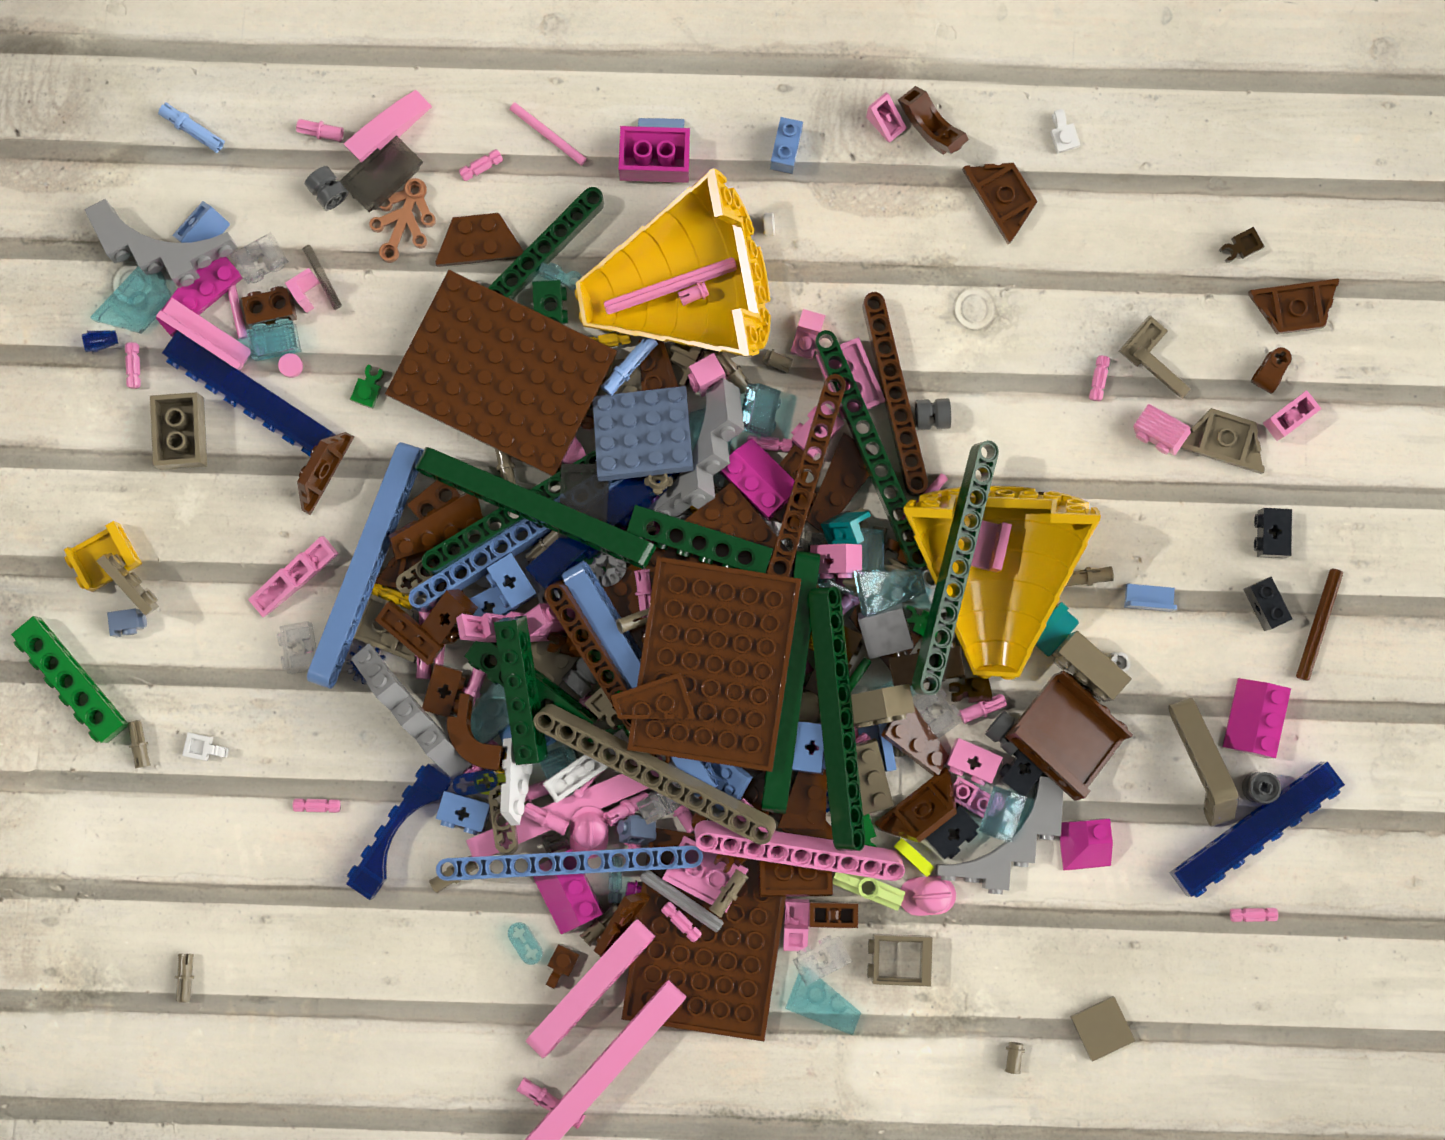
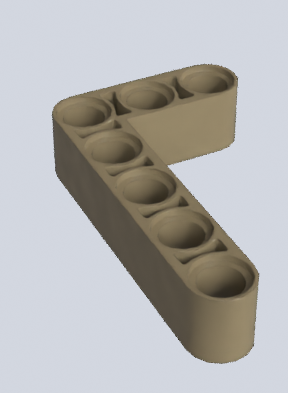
M1188 698L1170 704L1168 709L1171 719L1206 791L1203 810L1208 824L1213 827L1234 820L1238 803V792L1194 699Z

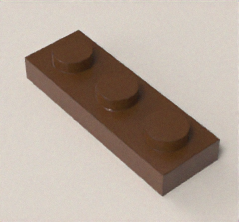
M392 600L386 603L375 619L376 622L427 665L432 664L444 648V645H439L420 624Z

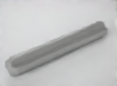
M644 870L640 876L642 882L714 932L720 930L723 925L721 919L652 871Z

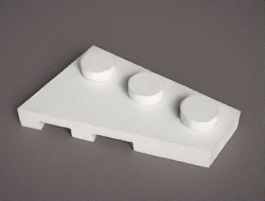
M512 738L503 739V747L507 748V759L502 760V769L505 770L506 782L501 784L500 813L513 826L520 825L521 816L524 813V802L529 790L528 784L530 774L533 772V764L516 765Z

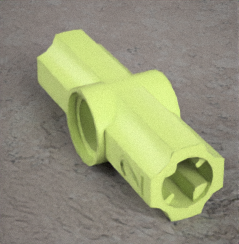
M834 872L832 877L833 885L896 911L899 910L904 899L905 891L871 877ZM865 881H872L874 884V890L870 894L862 892V884Z

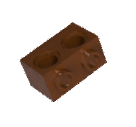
M283 286L273 287L269 292L261 293V291L250 292L247 294L248 296L241 298L246 323L252 330L297 320L292 293ZM284 299V307L277 309L275 307L277 301ZM261 304L263 306L261 312L254 314L253 308Z
M436 480L407 505L418 519L424 517L422 512L426 506L430 505L434 509H438L448 503V501H441V494L444 491H451L452 498L461 495L455 488Z

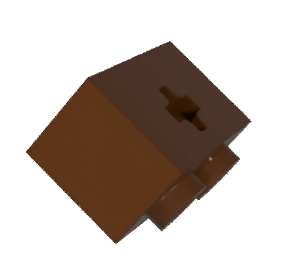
M460 589L446 590L421 627L439 645L453 644L460 638L456 618L461 614L473 615L478 607Z
M435 663L422 706L424 711L444 717L450 716V713L455 714V696L457 690L462 691L466 677L462 676V670ZM444 684L448 685V690L451 691V694H446L445 698L441 697L440 691H437L438 687L443 688Z
M809 901L808 926L858 928V903Z

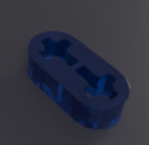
M488 770L461 774L454 779L453 789L461 796L488 792L498 785L499 778L494 771ZM487 773L489 777L494 778V782L490 783L489 788H487L486 784L478 785L477 780L484 779ZM462 778H465L466 782L474 781V785L468 786L466 792H463V789L457 786V784L461 783Z

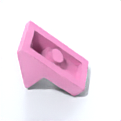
M803 309L790 354L813 360L816 336L821 332L825 315Z

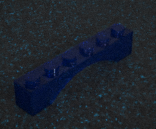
M428 763L426 766L422 765L415 775L418 779L414 785L407 786L401 795L404 798L399 806L395 805L388 814L390 820L386 826L381 825L374 835L377 839L373 845H367L360 856L363 858L358 866L354 865L347 874L349 880L346 884L368 900L375 898L387 880L388 851L399 827L417 809L442 799L444 791H447L454 781L448 774L431 763Z

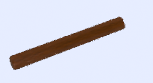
M1334 568L1329 570L1296 677L1300 680H1310L1343 577V571Z

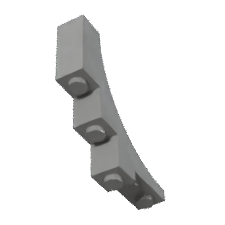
M106 199L84 209L106 255L114 263L126 261L133 255L139 268L147 276L156 274L163 267H166L171 279L179 288L189 286L196 279L200 278L197 269L205 268L212 261L220 257H227L234 250L238 249L228 232L211 239L192 243H172L150 238L126 225Z
M722 378L706 390L704 422L692 452L694 471L681 472L664 494L647 509L677 517L691 506L699 509L715 498L713 475L730 464L727 442L744 431L740 389Z
M370 643L351 658L376 698L392 712L399 724L416 739L425 754L454 780L472 765L460 756L453 747L450 738L412 697Z
M1040 776L1035 783L1034 795L1025 817L1004 843L990 853L971 861L936 865L935 874L941 875V880L955 881L956 877H965V882L979 883V879H983L982 888L988 889V893L1003 894V890H1009L1011 861L1017 867H1028V863H1035L1037 834H1040L1039 839L1054 840V836H1061L1063 790L1049 777Z

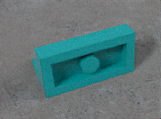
M870 511L840 513L821 523L828 545L859 544L863 542L864 538L859 522L870 517Z
M1063 602L1056 605L1046 623L1044 631L1035 644L1048 657L1053 654L1079 624V621L1067 611L1069 608Z

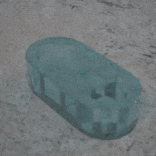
M523 922L512 924L508 930V938L517 953L526 964L534 965L538 963L543 956V950L534 934ZM515 927L525 930L523 937L526 942L523 943L519 937H513ZM527 943L532 950L535 948L538 950L536 953L537 959L534 960L532 957H526L528 950L525 945Z

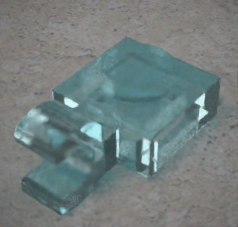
M542 262L539 269L541 277L548 280H561V284L575 291L576 285L571 284L570 280L572 278L580 279L582 276L579 272L571 271L565 274L564 271H561L562 267L551 262L547 265Z

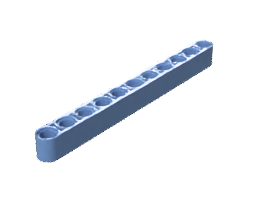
M400 442L394 450L307 673V680L309 682L332 689L338 680L389 549V535L396 531L417 477L418 471L415 469V466L424 451L422 448Z
M596 473L554 501L584 513L629 485L633 478L606 481L608 486L603 490L597 489V484L601 481H598ZM580 494H588V499L585 502L577 501V497ZM524 518L412 589L409 594L410 604L419 612H427L433 609L446 590H463L488 574L487 567L510 553L515 557L539 542L540 538H544L552 530L545 527L539 528L536 523ZM520 532H528L525 540H517V535ZM499 545H508L504 553H497ZM480 557H487L485 565L477 566V560ZM462 569H466L467 575L462 579H457V573ZM441 582H446V589L438 592L436 590L437 585ZM420 595H426V601L418 605L416 603L417 598Z
M581 561L562 574L563 580L629 689L637 687L642 651L629 631L623 634L618 631L616 619H621L620 615L590 566L585 561ZM671 757L678 769L715 788L719 786V780L709 762ZM694 793V795H695L696 797H700V796H701V795L698 794V793Z
M673 846L446 858L437 864L436 873L442 880L450 881L694 868L700 865L703 855L702 851L696 846ZM691 849L697 851L699 855L697 862L693 864L685 860V853ZM664 851H671L674 854L675 858L672 864L665 865L661 862L660 856ZM640 852L649 854L650 862L648 865L640 866L636 862V856ZM617 853L623 854L626 858L625 865L620 868L612 864V857ZM594 854L598 855L602 861L597 869H593L588 865V858ZM567 856H573L577 860L575 869L568 870L564 867L563 862ZM543 857H548L552 860L553 865L549 871H543L539 866V862ZM520 858L528 862V868L523 873L515 869V862ZM494 860H500L503 863V871L499 874H495L491 870V863ZM470 861H475L479 865V871L475 875H470L466 870V866ZM446 862H450L454 866V873L451 876H446L442 872V866Z

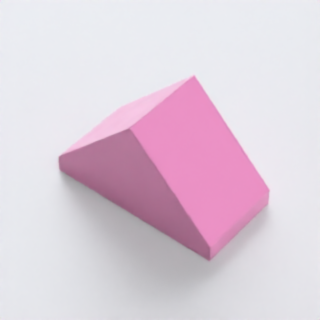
M887 92L868 107L866 118L889 143L907 129Z

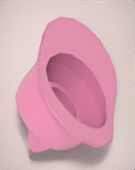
M586 806L577 810L572 816L570 823V846L573 852L605 850L607 848L608 824L606 820L608 819H604V812L601 809ZM591 855L588 859L596 858L598 855Z
M941 876L912 878L901 887V890L905 891L901 906L911 915L925 916L946 913L953 907L956 901L954 885L950 881L941 880Z

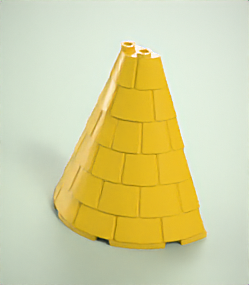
M715 168L710 169L692 187H688L647 225H642L623 244L617 246L598 265L593 267L575 283V296L580 306L579 319L584 327L616 331L665 342L670 341L692 347L729 352L745 357L757 355L760 349L765 348L770 332L771 315L767 308H765V304L770 302V292L760 246H756L751 238V235L754 234V227L741 198L734 188L725 186L724 183L727 182V178ZM731 257L736 262V271L704 281L709 293L704 300L701 298L685 306L682 305L678 292L696 286L697 284L612 314H607L604 302Z
M1016 486L990 487L982 520L995 524L1005 522L1012 524L1001 571L992 572L970 567L954 632L962 646V651L973 675H977L980 678L1001 676V678L1006 680L1020 677L1035 644L1046 627L1049 617L1060 600L1062 591L1084 553L1091 535L1099 524L1101 518L1100 511L1096 507H1091V510L1088 509L1089 502L1055 491L1038 495L1039 493L1035 491V488ZM961 487L929 492L920 495L918 503H916V500H910L904 506L905 516L915 534L914 538L935 584H937ZM971 493L970 501L974 504L976 498L975 495ZM965 516L964 523L967 527L970 525V520L968 516ZM959 539L958 546L961 550L964 548V542L962 539ZM954 562L952 568L957 573L958 564ZM948 585L947 594L951 596L953 589Z

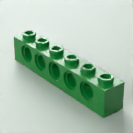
M32 616L11 634L15 639L14 645L21 652L27 653L30 657L29 663L36 670L40 669L45 675L44 681L51 688H56L60 693L58 697L61 702L67 707L71 706L75 711L74 717L82 725L85 723L90 729L88 734L95 742L109 743L128 727V722L42 618ZM41 639L43 647L37 652L35 643ZM56 657L58 660V665L55 669L52 670L50 667V661L52 658ZM71 675L73 683L67 688L65 678ZM83 693H86L88 701L82 706L79 699ZM98 711L103 714V719L99 724L94 719Z

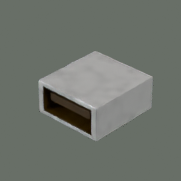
M902 602L858 613V621L869 659L913 648V640Z

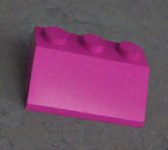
M620 126L618 168L620 181L689 183L690 128Z
M751 438L729 456L730 464L720 470L719 473L729 483L732 482L740 493L769 521L789 501L795 480Z
M1238 678L1222 747L1268 759L1276 758L1291 688Z
M569 849L565 852H573V850ZM567 856L563 862L564 867L568 870L575 869L577 866L575 857ZM550 859L539 866L541 870L549 871L553 863ZM585 873L533 876L560 934L579 927L604 913Z

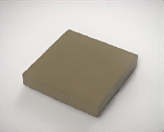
M1114 996L1070 1016L1092 1062L1135 1042L1133 1034Z

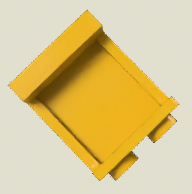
M115 521L105 525L107 529L77 546L64 549L66 553L64 559L71 569L74 568L78 575L75 577L76 581L82 589L85 588L88 591L94 592L113 581L96 562L104 554H118L126 563L124 568L128 572L142 565L121 524Z

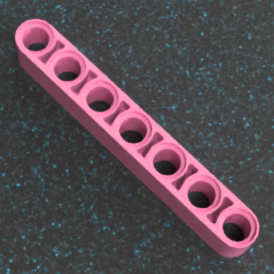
M638 919L634 921L525 1042L542 1059L545 1058L643 952L655 936Z

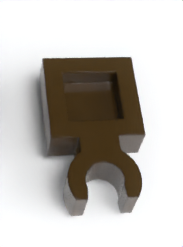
M1252 227L1234 236L1231 239L1233 244H1224L1219 251H1230L1231 256L1225 260L1226 263H1230L1237 257V254L1244 259L1265 246L1255 228Z
M966 678L964 684L958 682L949 684V692H957L951 693V702H959L963 698H967L968 703L992 700L989 678Z

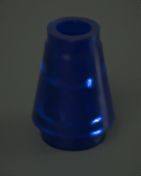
M87 330V333L82 334L86 352L92 351V353L119 344L116 330Z

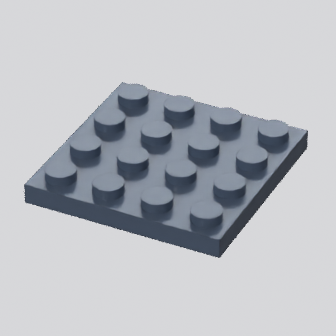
M686 386L613 394V396H595L593 412L598 481L694 471Z

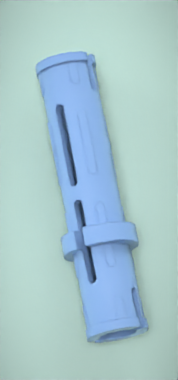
M167 102L160 107L158 115L174 124L176 129L188 133L215 153H218L223 148L225 143L223 139L193 121L187 113L178 111Z
M644 337L626 359L613 369L614 372L601 385V388L608 395L613 396L617 389L630 379L629 376L658 345L657 341Z

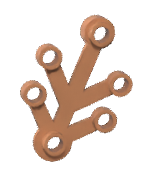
M418 178L408 180L403 190L390 196H382L378 200V205L382 211H390L393 204L405 200L402 208L382 217H374L369 222L370 228L374 232L379 233L383 231L384 226L397 221L389 242L382 244L379 249L381 258L387 263L395 262L398 259L399 251L397 247L407 224L412 233V241L415 247L422 249L427 245V238L421 233L412 213L415 202L422 214L421 221L425 227H433L436 223L435 216L429 211L424 200L427 187ZM415 187L419 188V192L417 194L411 193L412 189ZM385 200L389 201L387 207L382 206V202ZM428 216L432 217V221L430 223L424 222L425 218ZM377 221L381 222V225H380L379 228H374V227H373V224H374L375 222H377ZM417 238H424V242L422 244H417ZM388 251H394L392 257H386Z

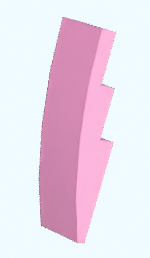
M414 90L367 123L347 140L344 145L362 163L377 148L381 150L395 136L399 138L432 106L417 90Z
M324 536L319 537L305 552L299 553L285 568L279 569L248 600L262 617L267 616L304 586L339 553Z
M511 611L506 616L485 613L481 617L461 614L456 618L460 639L497 643L494 622L502 618L523 616L524 613ZM530 636V642L549 640H547L548 636Z

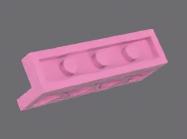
M171 298L163 311L160 310L156 315L238 370L242 369L253 350L174 298Z

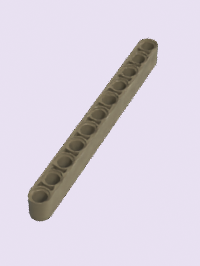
M545 705L534 717V726L540 732L757 844L763 845L768 843L776 830V822L771 816L649 753L627 750L628 743L556 705ZM544 715L549 716L550 719H551V722L547 721V720L544 718ZM565 726H569L573 733L568 732ZM586 737L593 739L594 744L588 742ZM608 748L613 749L616 755L611 754ZM629 759L634 760L638 766L632 765ZM651 770L656 771L659 777L652 775ZM672 782H677L681 788L675 787ZM694 793L700 794L703 799L696 798ZM715 804L721 805L724 810H719ZM737 816H743L746 821H740ZM758 827H764L768 833L760 831Z

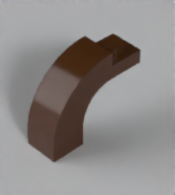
M914 86L898 99L900 106L912 125L942 155L946 152L952 154L960 150L963 144L969 140L965 132L950 125L940 115L927 91Z
M460 693V697L456 699L454 707L457 717L447 716V729L453 747L469 763L484 770L503 772L502 760H504L505 748L499 745L480 743L474 737L471 729L474 697L470 694Z

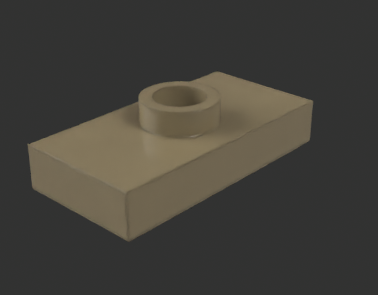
M1149 315L1118 352L1138 367L1140 363L1133 357L1137 349L1142 346L1150 352L1168 330Z

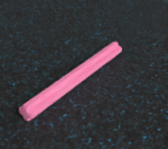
M731 257L604 302V307L607 314H612L697 284V282L701 283L736 271L737 265L734 258Z

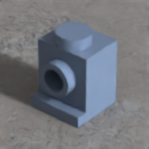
M139 609L107 612L109 633L112 637H121V632L122 635L137 634V630L147 627L146 615Z
M632 815L626 820H620L617 825L619 842L645 846L656 839L655 816L651 815L646 819H642V816Z

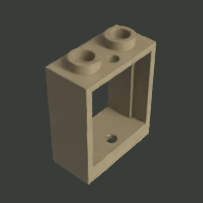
M873 934V939L868 940V954H872V964L868 963L867 978H871L872 984L931 987L933 938L922 935ZM880 941L920 943L919 978L879 976Z

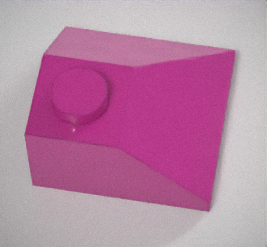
M1109 818L1061 823V836H1059L1063 870L1111 866L1113 839Z

